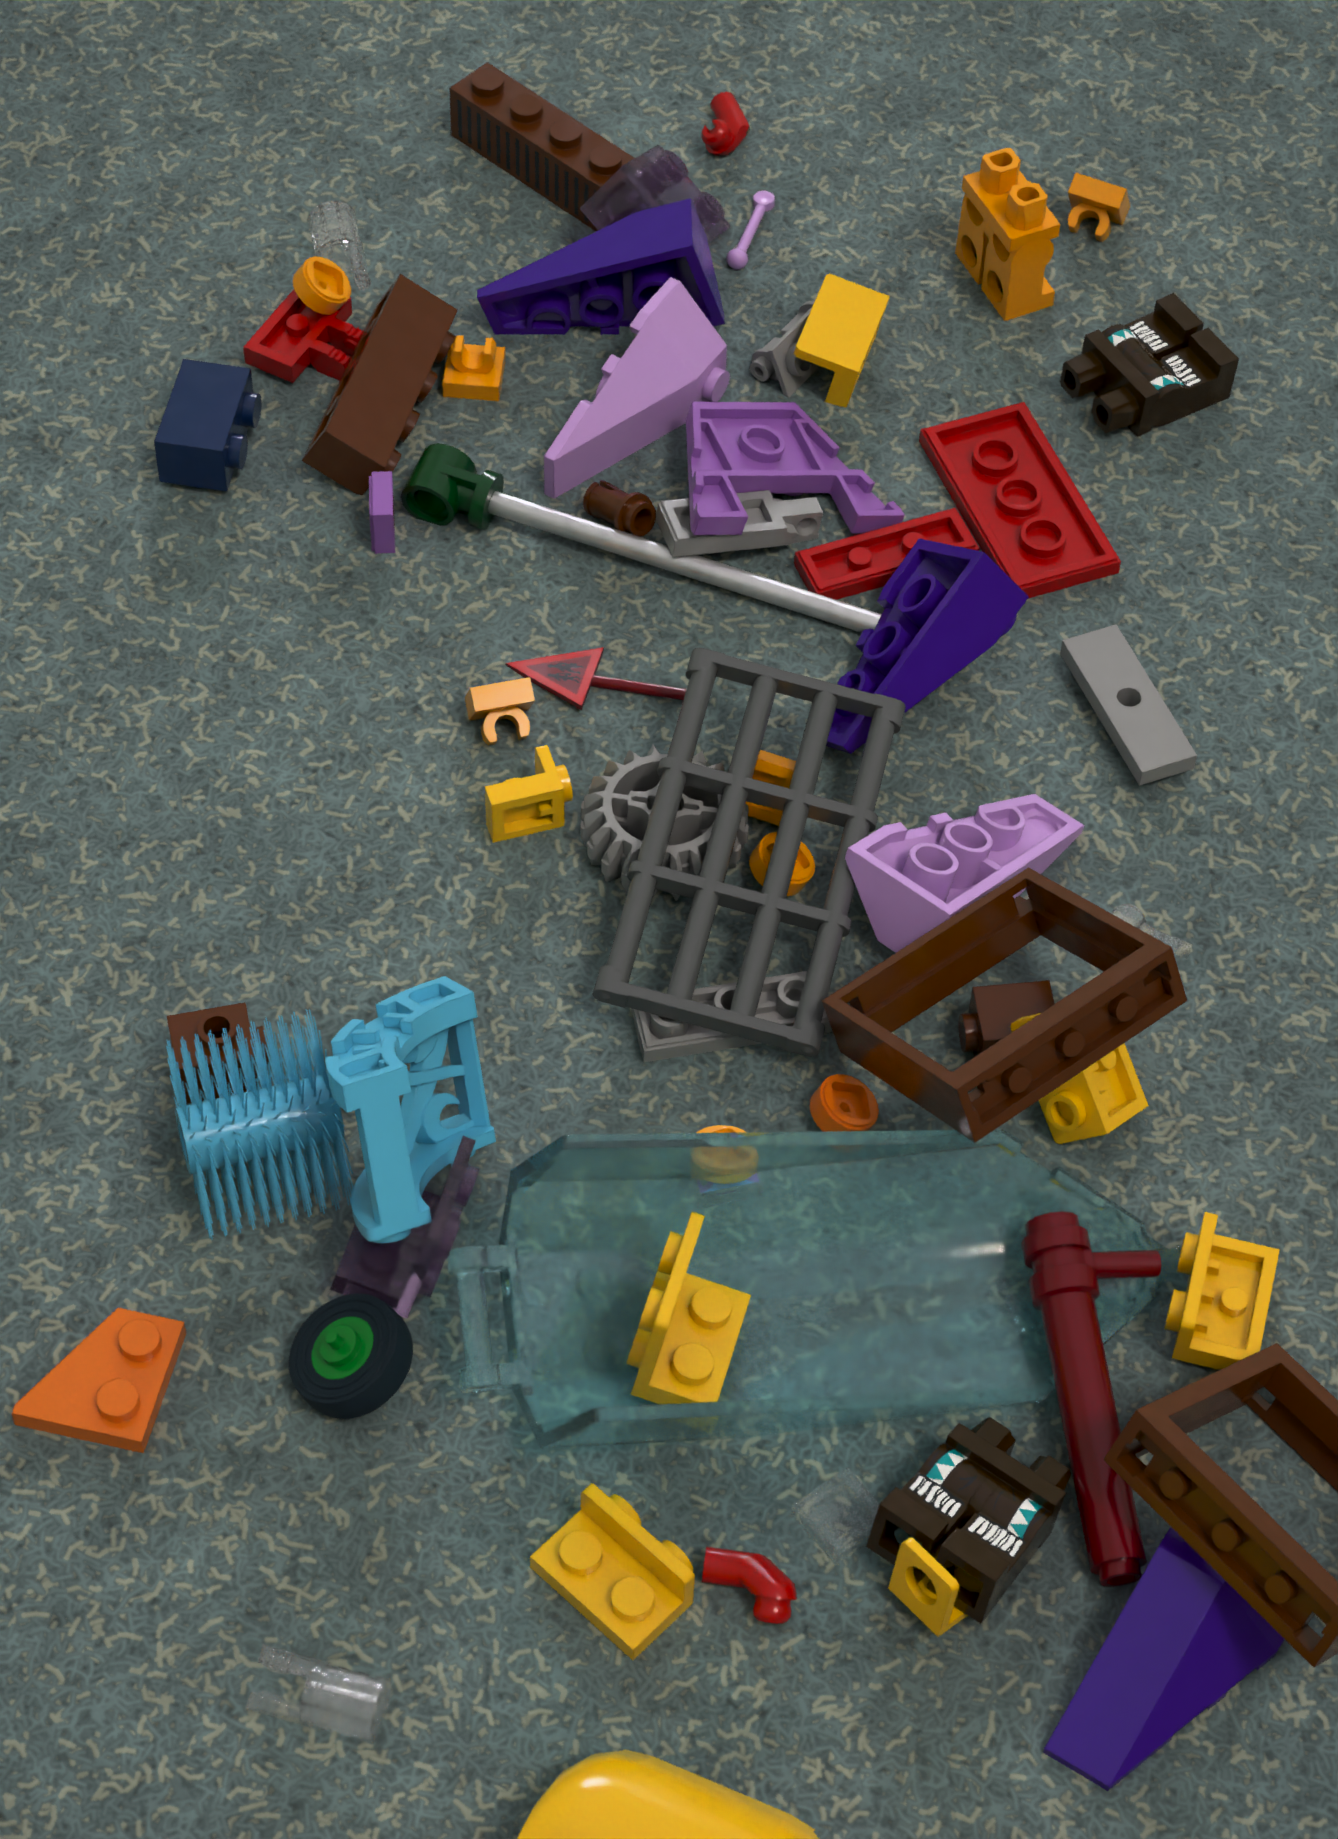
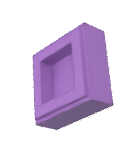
M392 471L372 472V476H369L371 547L375 553H395Z

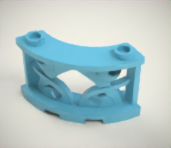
M446 976L422 983L377 1003L378 1017L367 1024L364 1023V1020L352 1019L331 1040L333 1056L325 1057L332 1097L347 1113L355 1110L365 1169L355 1182V1191L352 1189L351 1207L356 1227L362 1236L370 1242H396L409 1236L411 1229L430 1223L432 1221L430 1207L422 1199L423 1191L428 1182L450 1163L468 1159L476 1153L477 1149L496 1142L494 1127L490 1125L473 1019L478 1017L474 992ZM448 1044L451 1065H442ZM404 1063H410L409 1071L407 1065H405ZM453 1077L456 1097L449 1093H433L437 1081ZM403 1095L402 1102H401V1106H400L399 1096ZM447 1104H458V1115L440 1121L441 1111Z

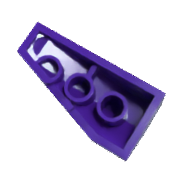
M691 198L637 211L477 290V299L494 334H566L570 327H600V334H619V327H629L642 307L670 277L681 281L713 327L725 324V315L708 240Z

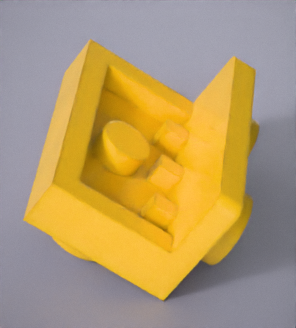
M1204 1212L1199 1234L1185 1232L1176 1272L1189 1275L1186 1292L1173 1289L1164 1329L1177 1332L1172 1359L1221 1370L1259 1352L1261 1349L1280 1249L1214 1234L1218 1215Z

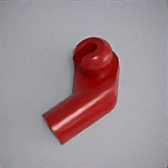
M706 1547L702 1573L703 1583L747 1589L751 1594L755 1595L756 1602L753 1607V1614L759 1621L784 1624L790 1619L792 1613L791 1600L797 1599L795 1583L769 1558L757 1553Z

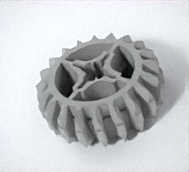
M654 744L651 746L647 756L640 757L633 751L628 750L624 758V765L608 760L603 776H593L592 783L589 786V794L584 796V801L581 804V819L583 821H581L580 835L581 839L584 840V846L587 847V855L591 865H601V872L604 874L606 882L621 878V885L626 894L631 882L627 878L628 869L631 862L637 861L661 779L657 774L660 760L668 755L660 754ZM703 751L693 756L691 763L725 771L723 763L707 766V760L704 757ZM685 785L663 860V867L699 876L721 799L720 794ZM746 803L728 868H736L737 862L741 858V850L744 849V844L748 840L749 826L746 823L748 822L749 809ZM655 889L653 898L657 894L658 889ZM670 893L674 900L677 901L680 895Z

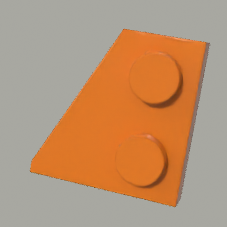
M118 1307L15 1404L12 1411L14 1424L144 1453L186 1336L185 1323L179 1320Z

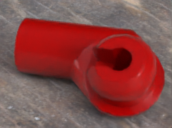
M722 92L712 99L710 105L716 119L712 120L715 127L710 131L705 125L701 133L706 149L709 153L716 156H725L733 153L750 131V125L734 95L730 92Z

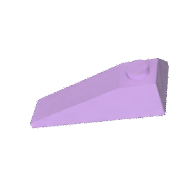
M670 277L638 312L629 326L631 332L637 335L622 358L613 354L609 356L601 369L604 376L598 385L595 399L593 402L587 400L579 402L544 455L545 495L553 499L685 424L692 402H718L725 393L730 378L729 372L726 371L727 345L681 281Z
M1036 794L979 805L976 815L953 820L947 813L930 816L927 826L908 830L901 822L882 826L848 847L845 860L877 941L896 953L1028 867L1042 874L1082 833L1085 825ZM1026 888L1015 894L1013 897H1018Z

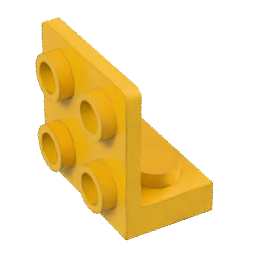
M691 1212L684 1235L673 1231L669 1233L626 1364L639 1368L630 1395L711 1422L751 1294L686 1273L705 1218L704 1215Z

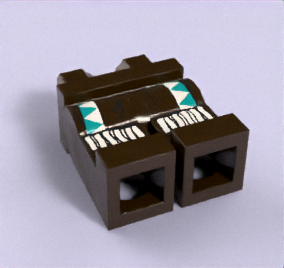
M1171 293L1156 300L1154 312L1126 325L1115 324L1102 332L1098 329L1086 334L1082 353L1063 364L1060 384L1072 398L1081 397L1092 391L1097 395V397H1094L1091 413L1094 422L1105 433L1127 426L1136 437L1150 432L1152 426L1167 425L1230 398L1239 358L1209 328L1202 330L1204 323L1174 293Z
M991 1417L984 1419L971 1430L958 1423L949 1433L946 1443L941 1444L934 1450L913 1478L901 1490L895 1487L879 1504L866 1545L867 1548L892 1565H895L900 1544L895 1537V1531L901 1528L922 1542V1547L954 1578V1571L957 1568H961L983 1583L981 1591L972 1592L959 1584V1591L954 1606L980 1624L1027 1565L1037 1549L1043 1545L1051 1534L1071 1476V1471L1068 1467L1049 1455L1039 1456L1029 1468L1011 1457L1010 1455L1016 1440L1008 1428ZM913 1566L914 1577L916 1581L920 1582L926 1574ZM929 1580L927 1588L936 1594L934 1585Z

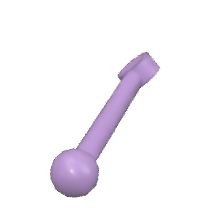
M759 191L754 194L753 206L755 209L737 248L730 250L727 254V264L734 270H740L747 265L748 256L746 252L764 213L772 210L774 207L775 197L771 192Z

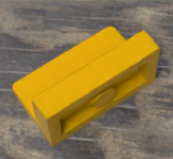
M833 274L825 276L796 344L794 355L797 358L834 371L835 373L825 402L847 408L877 335L890 296Z

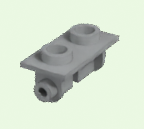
M806 301L800 307L799 313L781 330L782 337H774L764 348L756 350L751 358L750 371L752 375L759 381H766L768 378L778 380L783 395L788 398L820 367L794 355L796 344L815 301Z

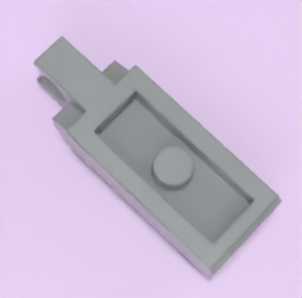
M770 490L736 493L748 515L742 535H693L690 529L689 498L663 500L661 503H658L656 521L672 557L787 546L793 543L818 539V532L823 517V511L816 497L781 500L773 498Z

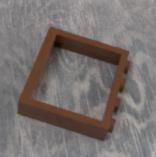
M1028 867L822 1000L842 1054L976 1143L1185 1003L1187 997L1171 946ZM1026 888L1029 899L1026 900L1021 896L1014 898L1013 896ZM1039 936L1045 937L1103 971V973L953 1072L892 1033ZM977 1086V1088H976L975 1090H973L972 1092H970V1093L968 1094V1092H969L970 1090H972L973 1088H975V1087Z
M1276 1343L1136 1409L1103 1460L1315 1668L1338 1654V1581L1186 1435L1247 1404L1338 1491V1400ZM1265 1387L1275 1397L1273 1403L1270 1405L1257 1390ZM1150 1452L1153 1457L1146 1466L1138 1457ZM1314 1615L1326 1624L1321 1632L1324 1635L1322 1638L1308 1625Z

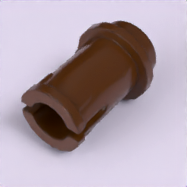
M600 480V485L597 482L592 483L585 492L583 506L586 513L615 525L617 530L640 537L650 532L655 524L656 509L649 497L640 492L628 494L604 480Z

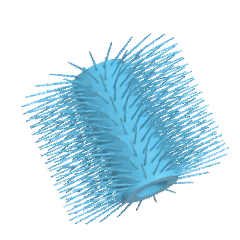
M306 1009L308 1022L306 1015H304L309 1032L308 1036L305 1027L308 1045H306L304 1028L302 1026L301 1032L299 1017L297 1015L296 1020L295 1011L293 1012L295 1023L291 1014L294 1029L292 1024L291 1028L295 1043L291 1036V1045L287 1023L284 1026L283 1017L281 1016V1024L280 1016L278 1015L280 1026L278 1021L277 1024L281 1036L280 1040L279 1034H277L281 1049H279L280 1059L275 1032L273 1038L271 1023L269 1021L268 1026L267 1018H265L266 1023L264 1020L265 1030H263L267 1047L264 1043L261 1046L259 1030L257 1029L256 1032L255 1023L253 1022L252 1025V1021H250L251 1027L249 1029L252 1037L250 1042L255 1061L252 1055L250 1061L247 1038L244 1040L243 1030L241 1028L240 1031L238 1024V1028L236 1027L238 1038L236 1036L239 1052L237 1051L243 1070L242 1074L240 1068V1077L235 1049L233 1054L230 1035L228 1039L227 1030L225 1028L224 1031L223 1027L222 1038L224 1046L222 1047L227 1062L225 1067L230 1080L228 1088L224 1061L221 1063L219 1046L217 1044L216 1047L214 1034L209 1030L210 1043L208 1042L215 1079L212 1075L210 1079L207 1056H204L202 1042L199 1041L198 1034L197 1037L195 1034L196 1041L194 1040L197 1051L195 1055L199 1067L197 1071L204 1091L203 1094L200 1089V1098L196 1071L194 1068L193 1072L190 1051L187 1050L186 1040H183V1036H181L182 1048L180 1050L187 1080L185 1084L192 1103L190 1105L186 1104L184 1081L181 1083L178 1062L176 1065L174 1049L171 1048L170 1040L169 1043L166 1040L169 1057L167 1060L171 1072L170 1079L176 1099L173 1097L176 1104L175 1116L182 1151L190 1175L193 1174L195 1194L198 1195L201 1215L203 1213L205 1228L208 1229L209 1238L212 1240V1235L214 1234L211 1223L213 1224L209 1210L210 1202L204 1182L207 1184L206 1180L208 1179L212 1201L214 1199L217 1220L219 1219L221 1230L224 1231V1235H228L226 1229L228 1225L225 1217L226 1209L221 1195L223 1190L216 1171L219 1168L221 1169L223 1187L225 1184L228 1208H231L233 1223H236L237 1231L240 1233L242 1226L240 1221L241 1213L237 1202L239 1197L232 1177L233 1174L235 1178V1168L239 1194H242L244 1211L246 1213L247 1210L249 1225H252L253 1230L256 1228L254 1222L256 1217L253 1209L255 1204L249 1187V1183L252 1186L251 1173L256 1202L258 1197L261 1216L263 1213L265 1225L267 1221L268 1227V1220L270 1222L268 1210L270 1211L265 1194V1190L268 1193L266 1189L268 1184L272 1207L275 1205L276 1215L278 1218L279 1214L280 1223L284 1222L282 1215L284 1210L281 1202L283 1196L276 1172L279 1180L281 1176L283 1195L286 1193L288 1209L290 1210L291 1207L292 1217L294 1218L295 1215L296 1220V1213L298 1216L296 1203L298 1204L292 1183L293 1180L296 1187L295 1174L299 1198L301 1200L302 1196L304 1211L306 1212L307 1209L308 1217H310L309 1211L310 1215H312L310 1204L313 1207L308 1191L309 1187L310 1193H312L310 1189L312 1184L316 1204L318 1198L320 1212H322V1205L323 1213L325 1214L323 1203L325 1209L326 1204L323 1192L325 1198L326 1194L320 1172L326 1183L327 1194H329V1187L331 1202L333 1205L334 1199L337 1211L336 1201L338 1209H340L337 1194L339 1201L341 1200L335 1177L338 1186H340L339 1169L343 1197H345V1189L348 1206V1195L351 1204L350 1193H352L350 1182L353 1191L355 1190L347 1162L352 1174L353 1172L342 1142L343 1140L348 1152H350L344 1139L345 1125L343 1124L340 1106L331 1094L327 1069H325L321 1034L319 1030V1045L315 1017H313V1026L310 1010L309 1019ZM264 1046H265V1049H266V1052H267V1056H268V1059H269L268 1064L266 1063V1056H265ZM294 1048L297 1055V1061L294 1055ZM283 1065L286 1071V1076L283 1072ZM254 1066H255V1069H256V1072H257V1075H258L256 1080H255ZM242 1079H243V1082H244V1085H245V1087H246L247 1092H243ZM213 1080L219 1095V1098L216 1099L214 1093ZM274 1155L276 1156V1164L273 1159ZM289 1160H290L291 1165H292L293 1174H292V1171H291V1168H290V1165H289V1162H288ZM333 1160H334L335 1165H336V1171H335V1168H334V1165H333V1162H332ZM244 1162H248L249 1175ZM260 1166L262 1170L265 1172L266 1185L262 1176ZM304 1167H306V1170L309 1174L310 1185ZM204 1171L206 1172V1180H205V1177H204V1175H203V1172H204Z

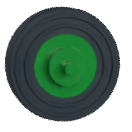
M354 1293L337 1297L313 1312L296 1334L289 1354L290 1378L300 1396L322 1414L338 1419H351L366 1415L386 1403L404 1382L413 1357L411 1333L403 1318L389 1304L375 1296Z

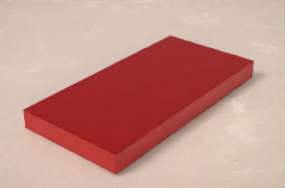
M1025 402L920 429L919 443L982 552H985L1029 598L1119 573L1121 560Z

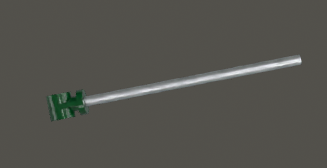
M436 443L426 447L401 493L402 504L411 515L419 520L439 526L451 523L457 512L468 515L470 526L485 530L490 525L494 515L861 633L865 629L872 628L874 630L882 615L698 555L672 557L667 545L502 493L504 486L502 474L491 470H485L482 475L476 474L475 464L469 456L451 445Z

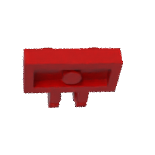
M293 289L244 345L245 363L291 383H294L311 363L319 373L340 381L350 361V356H352L363 334L359 327L355 328L352 324L346 322L352 314L351 297L336 313L325 315L307 307L300 300L295 289Z

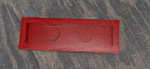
M955 507L797 551L794 554V566L808 591L838 600L884 587L919 538L979 551V547Z

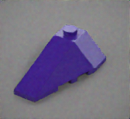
M919 538L887 581L877 600L884 608V611L875 629L863 630L857 641L856 647L863 654L856 669L842 676L837 684L899 699L904 702L906 712L995 645L997 640L1012 628L1018 611L1029 596L985 552ZM836 708L826 746L851 754L866 743L872 718Z
M1170 1527L1048 1740L1043 1753L1109 1791L1171 1741L1176 1732L1206 1708L1209 1710L1223 1699L1227 1691L1253 1670H1259L1275 1657L1285 1639Z

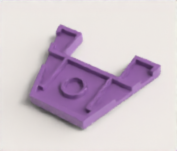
M795 402L691 403L686 417L690 529L693 535H742L748 515L736 493L770 490L771 493H783L789 496H800L803 493H829L851 533H865L903 521L905 515L902 509L894 501L888 502L885 506L871 492L875 482L863 470H849L836 457L840 447Z

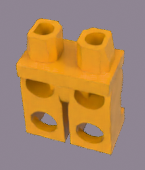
M1004 148L984 154L981 160L980 171L963 176L962 190L965 192L962 202L955 254L978 285L982 284L981 290L1004 321L1053 306L1055 290L1044 277V271L1054 253V246L1050 239L1059 237L1060 223L1046 206L1048 195L1038 183L1027 181L1020 172L1021 160L1012 148Z

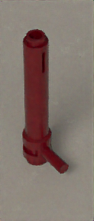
M1065 1211L1045 1213L1032 1218L1024 1225L1026 1236L1021 1241L1025 1266L1033 1269L1034 1273L1029 1278L1028 1283L1033 1307L1041 1311L1090 1570L1091 1573L1099 1575L1100 1585L1102 1586L1128 1585L1140 1580L1142 1576L1140 1567L1144 1566L1147 1562L1132 1488L1103 1460L1121 1431L1095 1300L1100 1296L1097 1279L1158 1277L1161 1272V1257L1157 1250L1092 1252L1088 1230L1079 1225L1076 1214Z

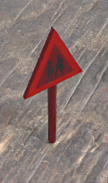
M604 647L506 663V666L522 677H530L532 683L580 710L583 709L591 686L684 700L686 693L685 688L595 675Z

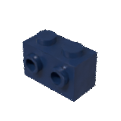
M183 359L154 440L159 482L228 491L234 470H242L246 462L248 450L246 434L248 428L257 427L261 414V395L253 393L251 368Z

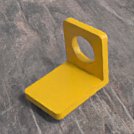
M909 1537L900 1544L888 1589L939 1637L968 1616L954 1606L959 1591V1584L969 1591L980 1592L983 1583L961 1568H957L954 1571V1578L914 1538ZM913 1566L926 1574L920 1582L916 1581L914 1577ZM929 1580L934 1585L936 1594L927 1588Z

